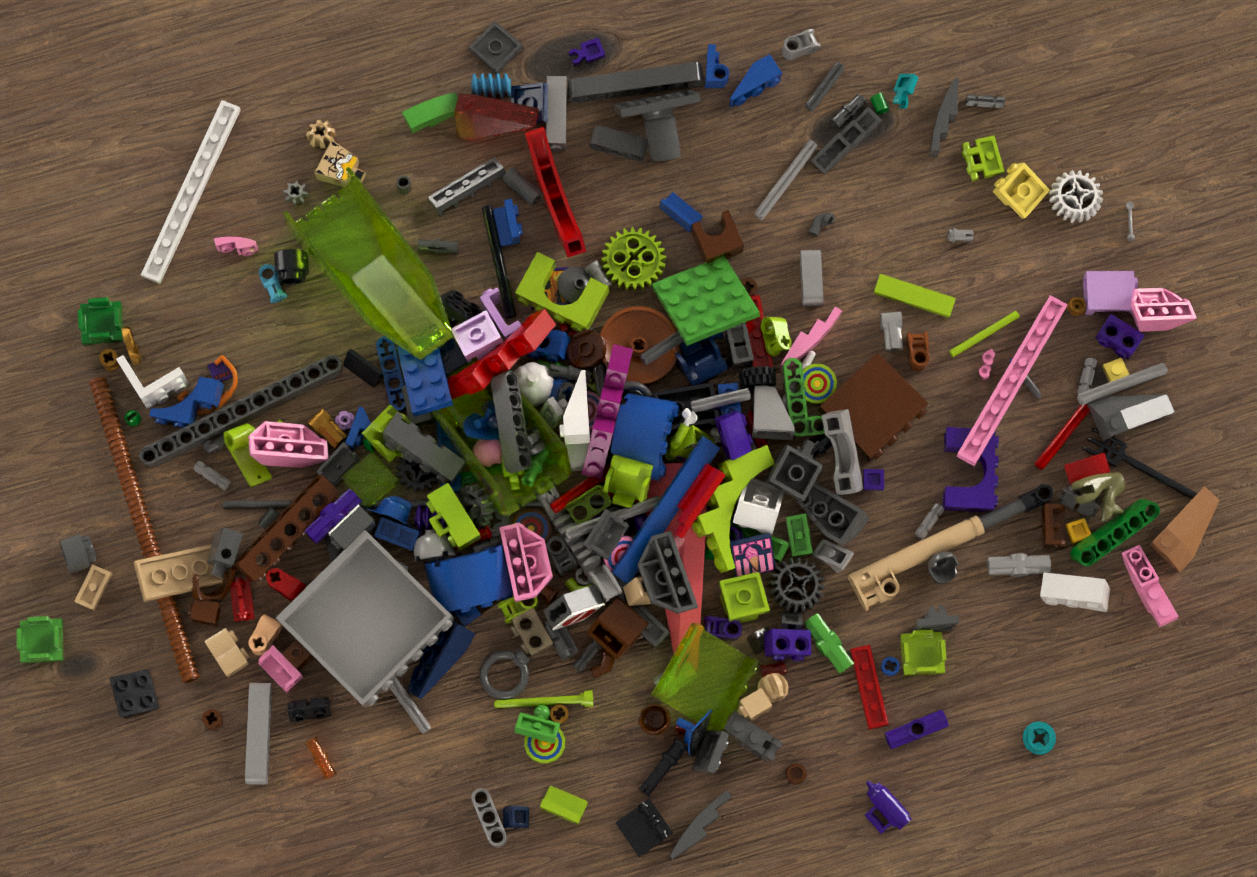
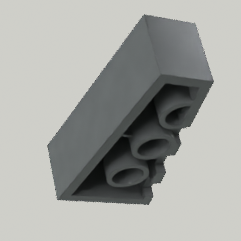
M397 412L383 431L384 445L392 451L398 450L401 452V456L409 462L414 461L419 464V468L425 473L429 474L431 472L436 475V479L442 484L449 483L452 486L464 468L466 461L443 445L438 447V442L429 434H424V436L420 434L421 431L412 422L406 424L401 420L403 416Z

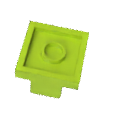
M389 405L362 432L365 438L388 462H391L396 456L402 457L401 452L390 450L384 445L385 442L383 441V431L398 412L392 405ZM401 414L403 416L402 421L406 424L411 423L405 415Z
M614 454L610 469L606 475L604 492L614 493L612 503L627 508H632L635 500H639V502L645 501L648 496L653 465Z
M759 572L719 581L721 590L720 600L724 615H728L729 622L735 620L740 623L758 619V616L761 614L769 613L770 609Z
M915 630L912 633L900 635L903 676L945 673L947 657L945 639H942V632Z

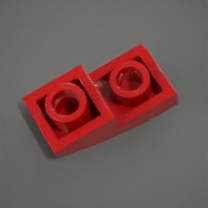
M1105 452L1064 464L1069 484L1091 475L1110 472Z

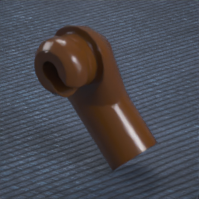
M607 650L601 654V664L590 669L594 678L612 670L615 657Z

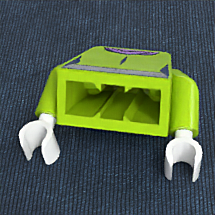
M686 408L682 412V416L685 419L684 423L680 424L675 435L669 439L670 449L665 454L668 461L677 459L685 463L702 436L715 445L717 442L720 443L721 439L717 427L711 430L710 434L712 437L694 425L689 427L690 424L697 421V415L694 411L691 412Z

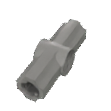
M1023 553L1004 557H988L987 572L988 575H1010L1011 577H1024L1029 574H1043L1044 572L1050 573L1051 559L1049 555L1027 556V554Z

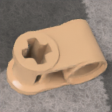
M263 614L249 639V646L252 652L257 656H262L268 651L274 640L278 637L283 625L270 616ZM261 641H262L263 646H262V647H261V646H258V647L256 648L255 644H256V643L260 644Z

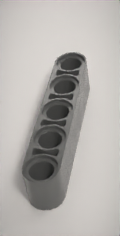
M508 371L493 376L491 388L503 463L506 471L512 474L530 468L531 456L518 377L513 371Z

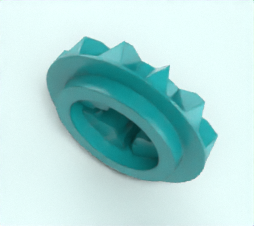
M1038 721L1026 727L1023 732L1022 741L1026 749L1032 752V754L1043 755L1053 749L1056 743V735L1050 725ZM1035 733H1037V735L1046 733V735H1044V738L1042 739L1043 744H1041L1040 742H1035L1034 744L1032 743L1036 738V736L1034 735Z

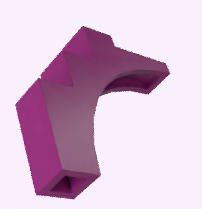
M613 344L582 475L598 479L602 478L633 352L631 348Z

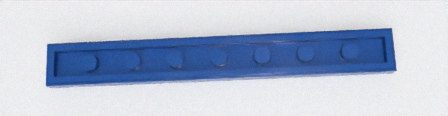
M701 437L612 569V574L626 584L633 579L639 570L637 564L651 536L664 533L680 509L677 505L705 464H710L720 448L706 437Z

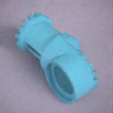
M264 264L258 273L264 288H267L271 297L270 302L277 303V301L280 302L279 300L283 301V299L287 298V294L283 292L278 277L275 274L270 279H265L262 276L266 269L274 272V266Z

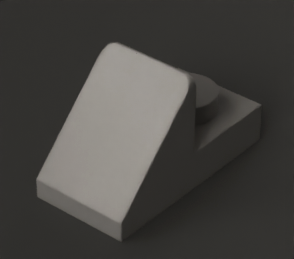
M822 539L812 556L816 560L829 565L838 574L844 570L854 553Z

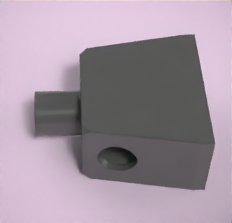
M224 527L215 532L207 561L208 564L213 565L212 576L223 578L225 569L233 566L243 533Z

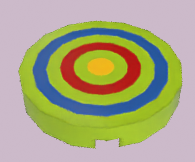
M811 364L803 368L806 401L818 404L825 402L837 389V379L834 372L823 364Z
M560 728L554 744L525 736L524 747L527 755L533 761L540 764L552 763L562 756L565 749V737Z

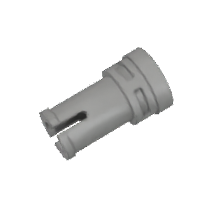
M597 260L585 268L586 273L593 277V279L609 287L612 285Z

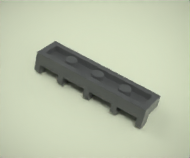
M494 157L430 195L428 199L439 217H442V211L452 205L455 208L458 207L457 202L469 195L471 198L475 197L474 192L485 185L490 188L492 181L500 176L503 178L506 173L505 169Z

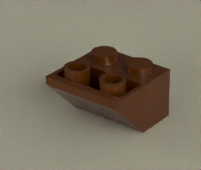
M617 597L597 618L587 634L618 660L628 653L649 623Z

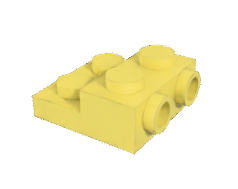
M1023 162L1012 164L1007 169L1009 174L1005 178L1001 177L994 184L996 188L993 190V193L1005 206L1009 205L1022 219L1026 218L1050 191Z

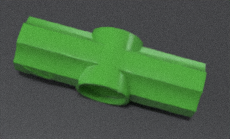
M818 613L803 623L806 629L810 630L818 650L824 657L829 659L839 674L854 664L842 647L839 637L833 630L828 628Z

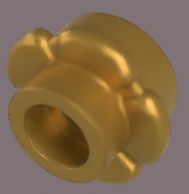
M1073 297L1067 305V310L1073 316L1083 315L1086 312V302L1080 297Z

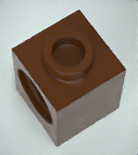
M194 599V603L189 606L188 616H191L190 619L194 623L217 626L222 606L217 602Z
M297 639L282 653L298 671L314 658Z

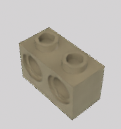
M534 608L512 619L513 625L510 628L515 637L519 636L523 643L520 646L525 655L529 654L532 659L553 647V642ZM523 621H529L532 626L528 630H523L520 624ZM532 639H539L542 642L538 648L531 647L530 641Z

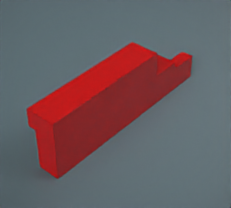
M707 463L677 505L683 513L677 520L681 524L674 533L676 536L683 539L726 476L722 471Z

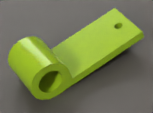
M245 423L225 431L224 441L250 488L271 480L272 476L265 465L260 464L250 456L248 436L255 431V428Z

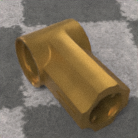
M322 408L307 421L312 430L321 435L335 449L345 442L348 437Z

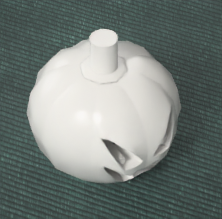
M535 362L518 367L514 373L518 377L521 400L523 398L524 403L526 402L529 407L545 403L551 394L554 378L549 376L550 370L546 366Z

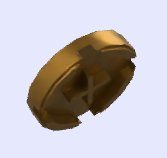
M130 326L123 327L121 330L130 359L134 366L140 365L142 363L138 346L134 341L133 332Z

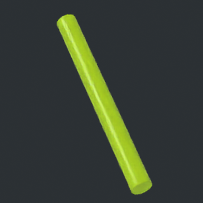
M1012 312L949 351L951 357L954 358L1020 318L1018 312Z

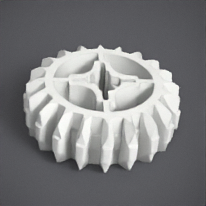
M1072 170L1069 175L1065 172L1062 174V178H1056V183L1052 184V190L1049 192V195L1052 196L1049 201L1050 203H1055L1052 206V210L1058 209L1057 216L1063 214V220L1069 217L1071 223L1077 218L1078 222L1081 223L1083 218L1088 221L1090 215H1096V210L1098 211L1101 208L1100 203H1102L1103 198L1100 196L1103 194V191L1097 190L1100 187V183L1094 184L1095 177L1089 179V173L1083 176L1081 170L1075 175V172ZM1070 184L1069 192L1061 195V189ZM1091 199V204L1082 209L1083 202Z

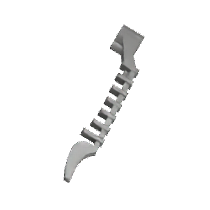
M546 477L540 478L535 484L537 499L543 506L550 523H553L556 532H559L566 546L571 550L574 558L577 559L578 565L583 568L584 574L588 576L590 582L595 584L606 602L616 595L622 594V590L609 568L605 564L601 566V557L595 555L584 545L586 541L584 536L568 540L565 530L577 524L572 522V516L566 513V508L556 514L551 510L550 504L560 496L551 479Z

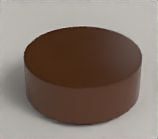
M793 763L786 769L785 776L789 783L798 785L806 779L807 772L803 765Z

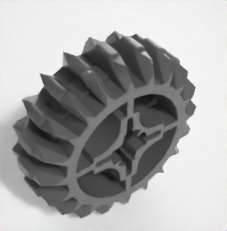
M790 558L788 560L789 565L783 561L781 562L782 568L778 566L775 568L778 574L772 573L771 578L776 581L769 582L770 586L775 587L770 590V593H777L773 600H781L778 605L779 607H782L785 603L787 605L786 611H789L790 607H794L793 612L797 613L798 607H800L802 613L806 611L805 605L811 610L813 609L812 602L818 604L819 600L817 597H823V593L819 590H824L825 585L819 583L824 581V577H817L821 570L814 572L813 570L816 566L814 563L810 567L807 566L809 560L806 559L804 564H800L801 558H797L794 564L793 559ZM799 570L807 575L799 577L792 571ZM786 574L789 585L782 591L780 582L781 578ZM812 580L814 589L811 596L808 597L805 585ZM794 582H796L797 584L803 582V584H801L800 589L798 587L792 588ZM791 594H796L800 599L802 598V600H792L787 596Z

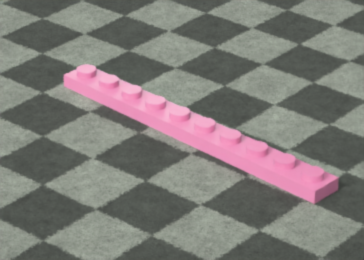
M1051 295L1049 296L956 457L973 466L976 465L1068 304Z

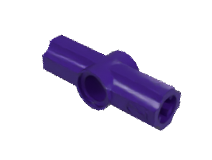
M348 489L338 500L328 504L321 511L320 517L305 530V533L313 542L318 544L358 504L362 503L361 499L351 489Z
M939 710L885 732L884 735L888 746L893 750L944 729L949 725L945 713ZM912 725L920 726L921 734H914L911 730Z

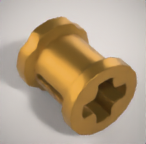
M105 349L100 353V362L107 371L111 372L120 367L116 360L119 356L114 350Z

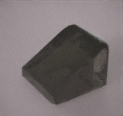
M769 627L753 632L747 637V641L755 655L765 652L764 632L769 631Z

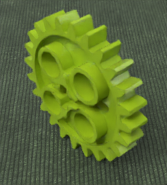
M632 227L629 233L624 228L622 235L617 231L616 239L610 236L611 244L605 243V248L608 250H602V255L606 257L601 258V262L606 263L603 265V270H609L606 276H613L611 283L618 281V288L624 284L626 291L630 286L636 291L637 286L644 290V284L651 287V280L658 281L656 275L662 276L663 271L661 269L665 268L663 261H666V256L661 255L665 253V248H659L661 241L655 242L656 235L650 238L649 230L642 234V228L635 232L634 227ZM630 243H636L638 247L636 249H631L628 245ZM643 247H646L645 250L639 253ZM648 255L651 256L653 260L651 262H646L642 258ZM621 256L625 261L618 263L614 259ZM637 256V261L632 260L630 263V257L634 259ZM628 265L627 269L624 272H622L621 269L625 268ZM635 269L639 271V274L632 276L629 271Z

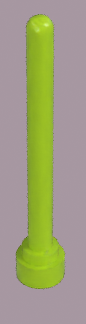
M593 690L584 691V693L574 696L496 700L494 707L511 708L580 703L585 705V707H594Z

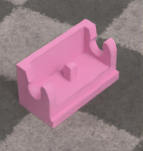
M273 645L259 658L260 662L258 664L286 693L303 678L302 674Z

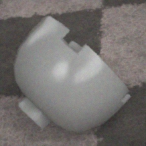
M434 529L425 531V535L419 537L414 545L415 562L420 563L422 559L426 558L430 562L442 558L449 559L450 556L455 557V550L447 538L449 536L439 537Z

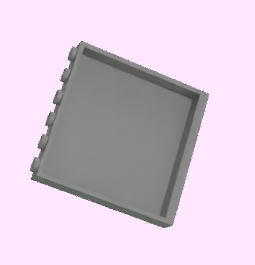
M366 530L276 617L364 707L367 705L372 706L379 698L377 695L382 690L387 691L394 683L392 680L397 675L402 676L409 668L407 665L412 660L414 662L423 655L422 650L427 645L429 647L438 640L437 635L442 630L444 632L452 626V620L454 619Z

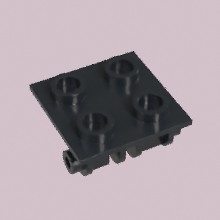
M149 669L109 677L118 713L123 719L129 718L133 714L160 709Z
M650 799L642 802L637 808L615 822L638 857L673 834Z

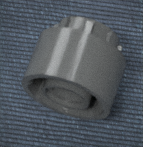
M80 534L59 540L70 574L89 568L90 563L96 561V554L89 536L81 537Z

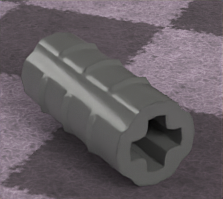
M510 168L503 176L502 181L530 205H535L542 197V191L515 168Z

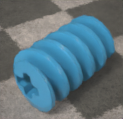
M491 73L488 74L487 79H485L484 74H481L479 79H477L476 74L472 75V97L475 93L477 98H480L483 93L484 97L488 98L489 93H491L492 97L496 98L497 93H499L500 97L504 98L505 93H507L508 97L511 98V79L508 78L507 73H504L503 79H501L499 73L496 74L495 79H493Z

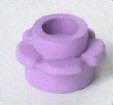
M341 411L335 417V424L341 430L351 429L355 417L352 413Z

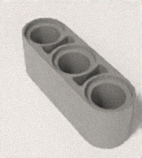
M801 250L802 306H823L821 251Z
M478 788L472 793V803L488 842L491 846L500 848L506 843V832L489 792L486 789ZM480 793L487 796V800L483 804H478L475 801L476 796ZM486 813L495 815V820L492 823L484 822L483 817ZM495 832H500L503 835V839L499 843H494L491 840V836Z

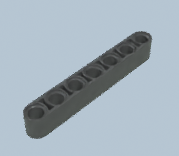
M691 62L574 78L568 81L570 101L580 103L697 87L702 85L704 80L701 63Z

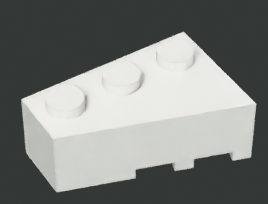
M1043 573L1040 597L1046 604H1063L1073 608L1080 607L1107 612L1110 587L1105 579Z

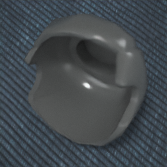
M941 551L930 558L927 569L936 583L944 584L957 576L956 565H959L951 552Z

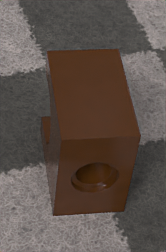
M729 210L722 212L721 225L724 231L720 235L710 236L706 234L699 222L693 223L691 226V234L704 263L713 262L723 255L728 259L743 253L744 243Z

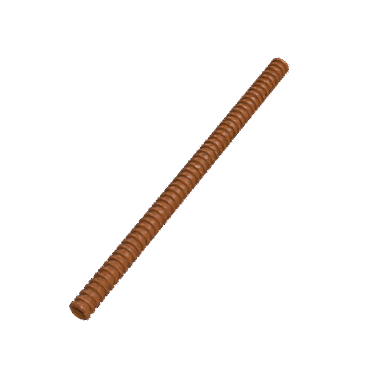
M94 378L89 382V385L92 386L91 391L94 392L93 397L96 398L94 401L97 404L96 408L99 410L98 414L101 415L100 420L103 421L102 426L105 427L103 430L107 433L105 437L108 439L107 443L110 444L111 455L114 456L112 458L113 462H116L114 466L118 468L116 472L121 480L120 485H123L122 491H125L123 495L127 497L125 501L128 503L127 508L130 509L129 514L132 515L131 520L134 521L133 526L136 527L134 530L138 533L136 536L140 539L138 543L141 544L142 555L145 556L144 559L160 556L162 554L159 553L160 548L157 547L158 542L155 541L157 538L153 535L155 532L151 529L153 525L149 523L151 519L148 518L149 513L146 512L147 506H144L145 500H142L144 496L140 494L142 490L139 488V482H137L138 477L135 476L136 471L133 470L134 465L131 464L133 461L129 459L131 455L128 453L129 448L126 447L127 442L124 441L125 436L122 435L124 432L121 430L122 426L119 424V418H117L118 413L115 412L116 407L113 406L114 401L112 400V395H110L111 391L108 389L109 384L106 383L107 378ZM175 596L159 598L157 604H160L159 610H162L160 614L164 616L162 620L166 623L164 627L168 629L166 633L169 634L168 639L171 640L170 646H173L172 652H175L174 658H177L175 662L179 665L177 667L178 670L181 671L179 675L183 677L181 681L182 683L193 682L200 676L196 673L198 669L194 667L196 663L193 662L194 656L191 655L192 650L189 649L190 644L187 643L188 638L185 637L186 632L183 631L184 625H181L183 621L179 619L181 615L178 613L179 608L176 607L177 602L174 601Z

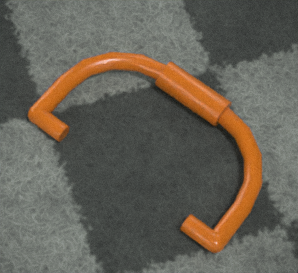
M221 355L214 363L219 365L223 361L230 369L233 376L232 386L229 391H226L221 396L218 408L211 407V410L198 409V415L210 414L214 410L221 408L232 397L237 387V371L224 355ZM186 390L177 397L179 402H182L188 394Z

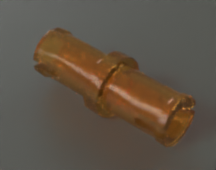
M314 737L307 741L305 745H307L314 758V764L318 765L325 780L337 774L328 759L329 754L324 752L318 738Z

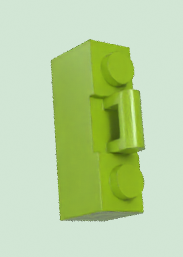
M449 483L427 495L429 501L426 504L431 513H437V515L429 519V522L439 537L449 533L450 536L447 538L453 548L457 546L459 551L481 539L480 533ZM441 518H443L444 522L448 526L445 529H443L442 525L438 521Z

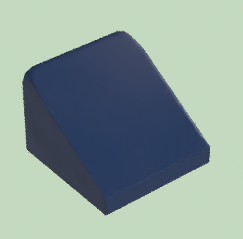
M504 807L503 828H529V807Z

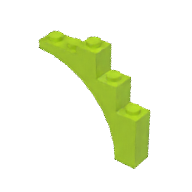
M767 445L737 459L727 460L718 464L719 470L726 475L724 477L725 483L717 487L707 502L712 511L699 515L692 524V529L698 535V538L706 535L707 546L714 555V563L716 568L720 570V573L735 568L729 539L730 520L742 490L762 470L775 464Z

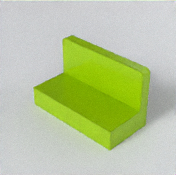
M549 786L545 798L541 802L540 809L579 825L588 802L556 787Z

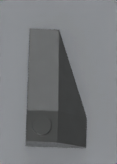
M815 482L805 501L796 500L824 535L841 546L857 537L869 520V517L862 509Z

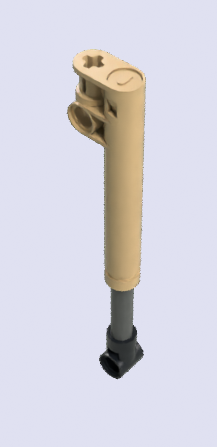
M1040 484L1037 488L1018 496L1017 500L979 518L977 515L968 518V520H964L849 574L848 579L862 608L868 611L871 605L895 598L899 591V583L895 575L929 560L938 552L948 551L974 539L975 536L978 537L984 534V529L1023 511L1027 513L1037 507L1048 504L1054 495L1053 488L1048 484ZM1038 492H1046L1048 498L1042 499L1039 496ZM891 585L894 588V593H886L884 586Z

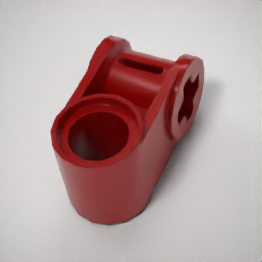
M272 568L266 574L268 585L291 602L306 587L303 582L278 568ZM278 574L280 581L272 583L271 576H277Z

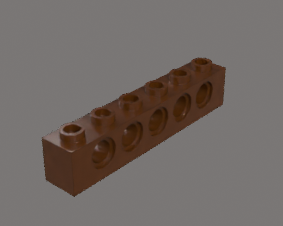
M317 475L237 558L234 565L250 581L256 582L263 579L267 574L266 570L281 560L280 555L285 550L289 551L295 545L294 541L299 536L306 534L305 530L313 521L320 517L321 511L328 504L338 500L337 496L340 492L324 476ZM315 495H318L320 502L315 506L313 498ZM304 509L306 517L300 520L299 512ZM290 524L292 531L289 535H286L284 531L285 526ZM273 539H276L278 546L272 550L270 543ZM262 554L264 558L263 562L258 565L256 563V557L257 555Z

